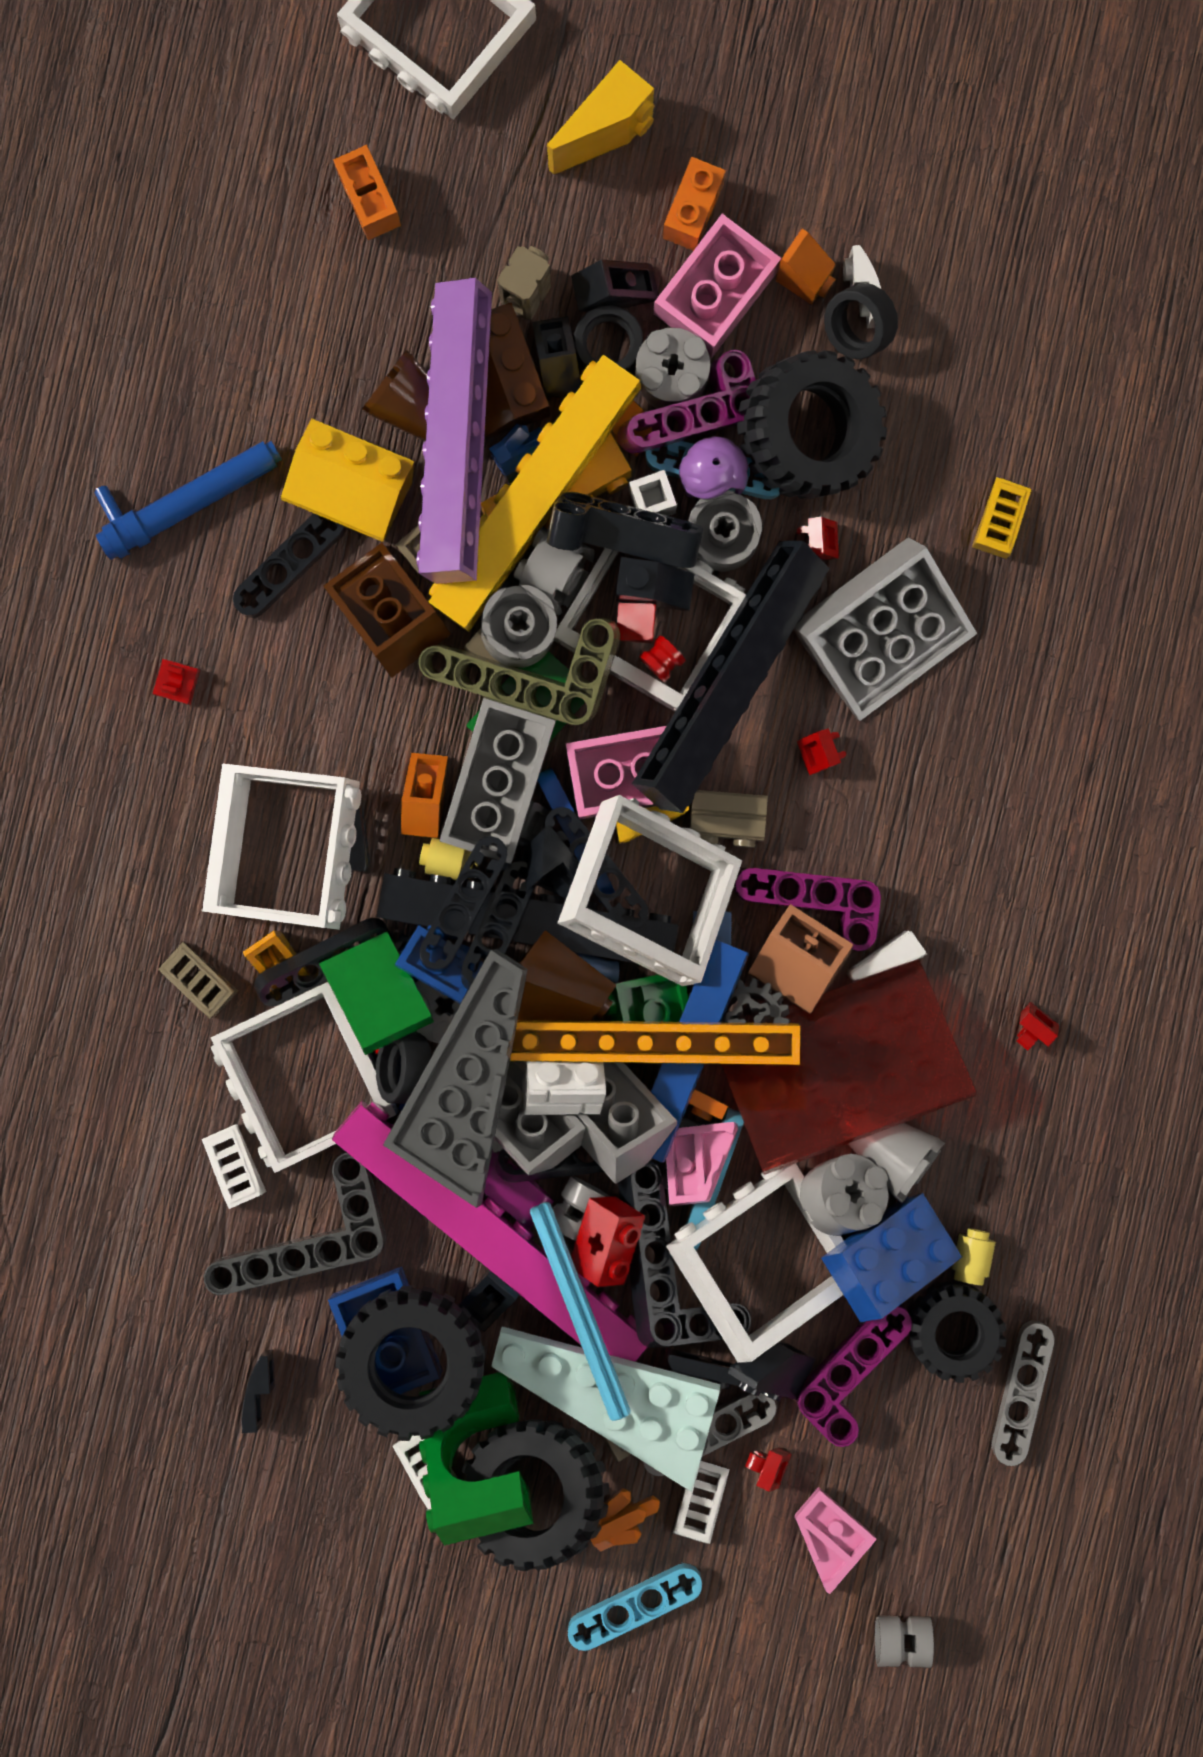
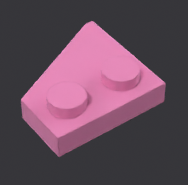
M727 1122L678 1129L666 1158L670 1205L679 1206L710 1202L738 1131L737 1123Z
M820 1487L814 1491L795 1514L796 1521L825 1591L831 1594L877 1539L874 1534Z

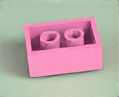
M721 214L655 300L654 315L671 328L685 329L700 337L706 345L709 356L712 358L779 270L781 257L724 214Z
M666 726L566 743L580 820L596 817L601 802L618 795L628 800L632 798L637 799L639 806L643 808L656 806L632 785V782Z

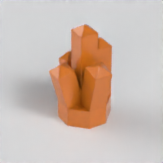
M621 1488L603 1503L608 1505L606 1517L599 1521L602 1528L598 1535L590 1539L593 1546L601 1552L616 1545L636 1544L641 1536V1531L637 1525L643 1523L646 1517L658 1512L660 1501L652 1495L637 1503H633L631 1501V1492Z

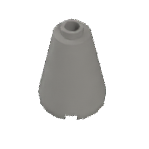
M862 1104L857 1109L850 1106L838 1123L843 1127L840 1132L841 1137L857 1155L866 1157L876 1166H880L885 1170L888 1176V1191L901 1203L909 1196L913 1185L919 1183L946 1144L938 1137Z

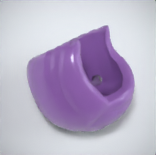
M711 437L698 441L688 450L687 455L684 456L680 463L679 476L687 497L694 496L700 499H712L724 494L730 488H735V493L741 495L747 485L748 460L741 448L727 438ZM717 461L719 464L714 465L713 462Z

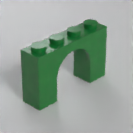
M501 1372L482 1377L476 1399L473 1400L465 1416L462 1419L458 1418L454 1422L453 1427L444 1433L438 1430L434 1432L432 1438L419 1442L423 1463L427 1464L428 1473L423 1475V1487L427 1498H430L431 1509L426 1510L427 1524L430 1532H436L444 1546L533 1524L529 1489L519 1471L475 1482L463 1481L451 1474L454 1454L468 1437L483 1430L519 1422L515 1387L510 1378ZM436 1388L419 1392L420 1396L426 1395Z

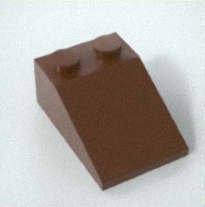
M382 542L323 585L391 678L416 661L426 648L436 646L451 635L436 611Z

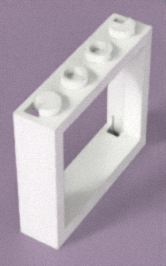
M348 0L337 13L341 27L340 32L349 39L351 45L357 47L360 44L369 51L368 56L377 66L383 70L387 67L398 75L396 78L403 87L412 93L417 90L426 97L425 102L433 111L437 110L441 114L444 112L453 120L536 21L535 4L530 0H489L506 13L510 19L449 91L360 19L374 0Z
M604 549L557 628L554 641L574 653L580 634L573 631L617 557L618 551ZM698 559L693 568H676L695 573L694 584L730 604L731 607L681 692L675 691L616 655L614 656L609 673L674 712L679 707L746 596L743 593L745 588L736 584V581L730 578L722 581L712 575L714 570L709 565Z
M222 764L202 911L340 930V924L346 914V903L344 901L345 887L351 878L349 858L351 847H353L356 841L354 821L356 810L361 804L360 782L345 777ZM251 780L336 790L319 916L234 904Z
M621 795L612 797L601 802L558 924L681 986L701 983L742 860L725 852V846L711 844L701 839V835L697 831L690 828H681L671 823L667 815L657 811H649L639 806V801L635 798L628 800ZM617 822L711 871L682 956L586 908Z
M328 982L211 1037L214 1044L211 1046L215 1056L213 1058L219 1067L224 1065L230 1078L226 1080L227 1088L235 1101L240 1099L246 1111L242 1114L243 1122L250 1134L256 1133L262 1145L258 1147L260 1158H263L267 1168L272 1166L274 1173L335 1145L336 1143L332 1141V1137L336 1131L286 1155L284 1154L232 1041L324 997L373 1101L390 1115L388 1119L399 1113L395 1103H387L382 1099L376 1081V1061L372 1053L364 1055Z
M778 1162L771 1168L765 1169L761 1173L764 1179L754 1186L751 1182H748L732 1193L735 1199L725 1206L722 1202H719L703 1213L706 1219L696 1226L693 1222H690L681 1227L674 1234L677 1239L666 1246L737 1362H752L843 1295L831 1276L748 1336L694 1246L782 1185H785L827 1253L844 1240L841 1235H827L817 1230L811 1224L813 1220L810 1218L807 1210H803L800 1201V1188L804 1176L796 1163L782 1166Z

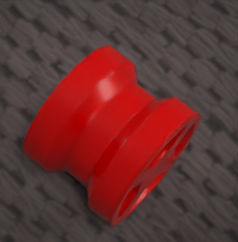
M659 635L654 641L655 646L650 651H644L639 658L660 680L666 682L670 678V672L675 667H681L686 662V659L666 638Z

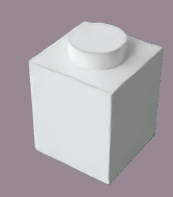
M665 470L629 482V493L634 507L666 516L676 513L677 504Z

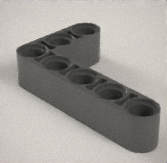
M343 1152L334 1161L332 1174L345 1227L221 1257L213 1262L205 1271L204 1284L206 1288L213 1294L226 1295L376 1257L384 1248L387 1239L372 1173L359 1163V1176H346L342 1171V1162L346 1158H354L347 1152ZM354 1195L364 1196L369 1202L368 1212H355L350 1205L351 1197ZM369 1231L375 1234L378 1239L377 1247L369 1250L363 1248L359 1242L360 1233ZM327 1240L336 1241L341 1247L340 1257H328L323 1251L324 1242ZM288 1250H300L305 1257L304 1265L301 1267L292 1266L287 1260ZM261 1258L265 1260L268 1264V1274L265 1276L256 1275L251 1268L252 1259ZM217 1267H225L231 1272V1284L224 1285L217 1281L215 1277Z

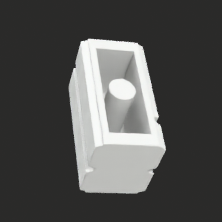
M527 1061L522 1079L524 1115L579 1114V1112L583 1114H600L606 1096L603 1062Z

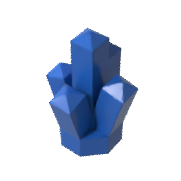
M516 424L502 441L489 448L496 465L508 483L517 477L518 473L515 470L526 453L532 455L539 446L540 442L537 441V438L543 428L538 427L529 433L526 425Z

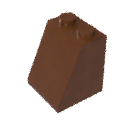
M546 930L518 962L528 969L518 1020L594 1021L592 1019L594 1016L600 1020L613 1003L608 997L616 987V984Z

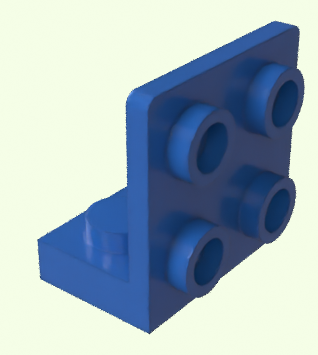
M418 925L395 966L461 1004L468 992V989L461 982V970L470 947L462 944L453 962L447 969L440 972L430 971L420 961V948L431 926L429 925L427 929H424ZM436 930L434 935L441 936V940L435 949L429 947L426 950L430 953L429 961L432 963H436L438 959L445 961L447 958L443 954V949L448 937L439 930ZM481 961L477 970L473 972L472 977L474 979L483 965Z

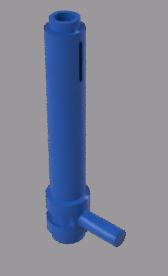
M262 441L137 512L131 510L124 515L109 488L101 486L94 493L110 523L102 527L103 531L96 534V538L110 560L116 557L122 559L131 554L130 549L136 546L141 548L149 544L153 536L278 467L276 463L280 462L282 458L272 441L266 444Z

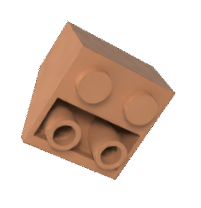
M790 904L770 933L748 974L764 985L770 983L772 990L777 993L781 992L784 998L811 1014L851 954L854 944Z

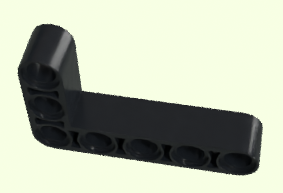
M649 1161L644 1167L637 1170L644 1176L645 1185L643 1188L636 1183V1172L618 1182L620 1200L639 1212L642 1208L646 1209L650 1216L648 1226L643 1223L641 1235L637 1242L629 1270L638 1338L648 1348L724 1340L704 1307L680 1310L674 1261L666 1247L671 1243L663 1177L657 1164ZM647 1245L654 1251L653 1263L646 1259L645 1248ZM652 1283L656 1284L659 1289L657 1301L653 1300L650 1295ZM729 1304L747 1333L751 1326V1317L748 1310L740 1304ZM692 1317L697 1320L699 1325L696 1335L692 1333L689 1326ZM657 1321L661 1322L664 1327L662 1339H659L655 1333Z

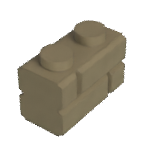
M517 246L509 259V266L504 267L497 279L502 305L512 302L515 313L526 320H532L540 307V301L544 300L551 288L549 257L544 252L533 246H530L529 249Z
M697 790L691 803L689 828L697 831L701 835V839L711 844H718L719 838L733 839V846L755 848V842H762L765 838L768 796Z

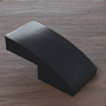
M273 1349L263 1352L249 1378L243 1402L242 1433H256L262 1426L261 1394H270L275 1387Z

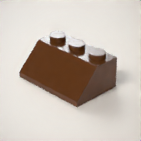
M512 302L491 309L484 440L506 433L516 424L528 425L550 417L549 405Z

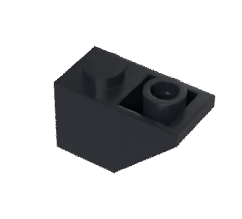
M779 1341L752 1362L734 1363L730 1367L728 1374L741 1381L739 1384L741 1389L755 1396H759L762 1393L776 1401H781L782 1396L797 1400L815 1358L789 1343Z

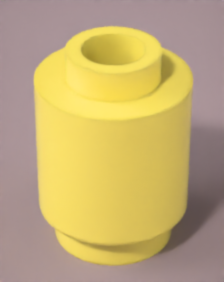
M432 837L430 844L423 843L419 865L425 866V874L440 875L457 880L472 851L440 842V839Z
M968 1228L967 1234H959L956 1247L962 1258L952 1266V1269L955 1270V1280L983 1286L985 1277H989L996 1244L995 1241L989 1239V1232Z

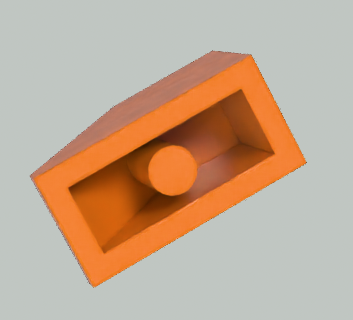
M802 228L781 259L776 282L812 305L818 295L825 298L834 285L836 279L832 277L836 264L810 233Z
M411 753L402 797L401 834L438 838L443 814L448 756Z

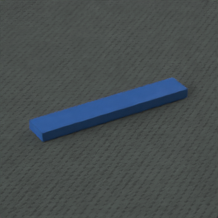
M715 940L701 983L694 984L679 1022H722L749 953ZM662 1063L651 1093L677 1120V1126L653 1155V1159L662 1163L666 1161L705 1063Z

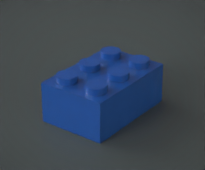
M923 1193L909 1196L903 1203L897 1201L885 1210L882 1220L878 1224L856 1231L821 1257L860 1322L884 1318L962 1258Z
M402 1266L332 1294L328 1302L341 1336H343L353 1317L369 1300L376 1299L380 1293L389 1289L393 1292L400 1290L401 1286H410ZM412 1327L400 1328L388 1334L378 1346L375 1358L376 1370L381 1380L391 1390L402 1394L440 1379L443 1370L427 1331Z

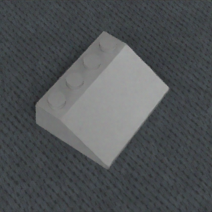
M909 537L804 614L793 629L810 657L859 721L977 634L927 547Z

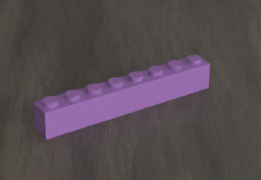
M477 278L435 283V296L431 302L433 331L429 337V347L431 350V365L427 372L429 400L425 408L427 434L426 441L423 444V456L425 459L424 477L421 480L423 503L422 513L418 521L421 538L416 562L419 569L418 573L435 584L477 581L492 292Z

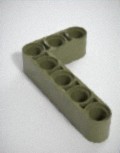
M607 618L588 621L581 630L566 683L517 667L507 666L498 661L449 645H436L426 648L422 651L418 664L420 671L429 679L571 725H579L592 720L598 712L620 640V631L616 623ZM597 625H602L608 630L609 640L604 646L596 644L593 640L592 632ZM436 652L442 653L446 658V667L442 672L437 671L432 664V658ZM586 661H591L597 666L598 676L593 682L587 681L582 676V666ZM471 663L478 665L481 670V678L477 683L471 682L466 674L467 668ZM506 674L511 675L517 684L516 690L512 695L505 693L501 686V680ZM540 686H545L551 691L552 699L547 706H543L537 701L536 691ZM575 697H580L586 702L587 712L583 717L574 715L571 710V702Z

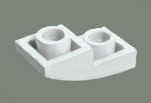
M860 245L852 246L849 258H844L843 260L844 281H850V287L865 283L873 284L881 289L877 274L867 254ZM859 302L860 316L866 317L867 328H875L871 312L865 305Z

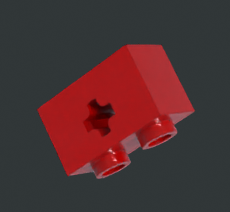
M616 1196L589 1198L571 1255L577 1273L597 1287L624 1285L637 1242L641 1235L645 1215Z

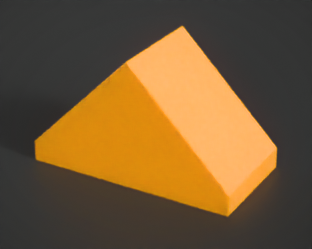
M273 931L243 951V954L261 974L263 971L296 955V952L281 931ZM305 966L298 972L300 976L310 974ZM291 976L287 977L288 982L293 981ZM276 984L271 986L273 989L277 988Z

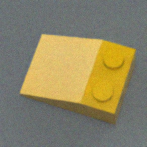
M619 60L547 144L549 171L555 175L630 143L636 135L643 136L654 121V118H652L655 107L653 104L654 88Z

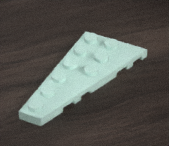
M506 1327L501 1328L491 1367L692 1492L721 1384L609 1355L631 1410L627 1417L612 1421L608 1416L583 1348Z

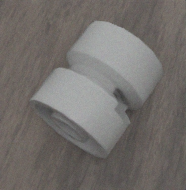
M570 1176L561 1193L564 1199L563 1203H556L553 1208L562 1234L576 1241L583 1217L580 1219L573 1215L574 1208L585 1213L589 1198L611 1196L588 1182Z
M877 1616L875 1621V1655L877 1666L899 1667L903 1661H906L909 1667L931 1668L934 1655L931 1618L909 1616L906 1622H902L898 1616ZM904 1635H910V1648H904Z

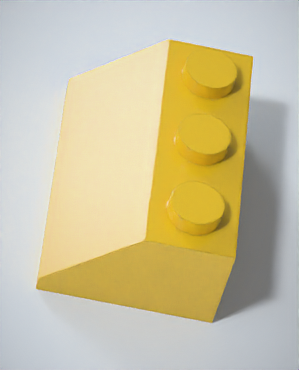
M311 418L295 450L281 500L384 542L412 485L414 461Z

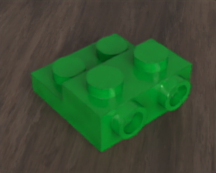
M659 974L614 983L616 987L608 997L613 1003L605 1015H611L612 1021L679 1022L689 999L687 988Z

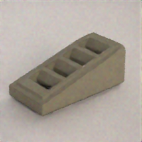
M182 942L158 969L209 1019L215 1018L238 992L231 983L185 942ZM186 955L190 961L178 974L174 973L172 969ZM197 966L201 969L188 984L184 982L183 979ZM207 975L211 980L198 994L193 989ZM217 985L221 991L208 1003L204 999Z

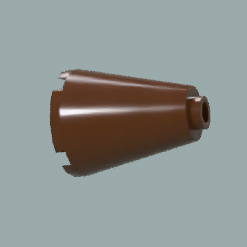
M405 350L363 406L362 410L368 415L426 441L427 422L425 419V408L429 400L427 372L415 357Z

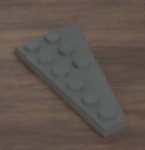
M497 949L489 952L383 1146L475 1208L482 1205L528 971L527 968Z

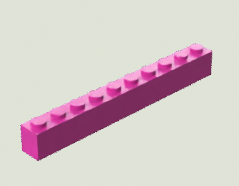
M362 1100L333 1134L332 1141L581 1344L545 1250L531 1240L534 1234L519 1221L512 1224L502 1216L505 1210L490 1197H487L485 1201L482 1200V1205L475 1208L383 1146L393 1128V1125L387 1121L390 1115L374 1101L368 1105ZM578 1274L609 1355L635 1362L647 1348L638 1338L635 1316L631 1314L626 1318L616 1310L620 1305L604 1291L598 1295L588 1287L591 1282Z

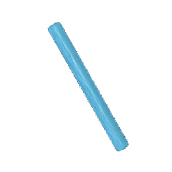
M549 1202L534 1206L530 1209L531 1217L608 1416L612 1421L625 1418L631 1413L630 1407L552 1206Z

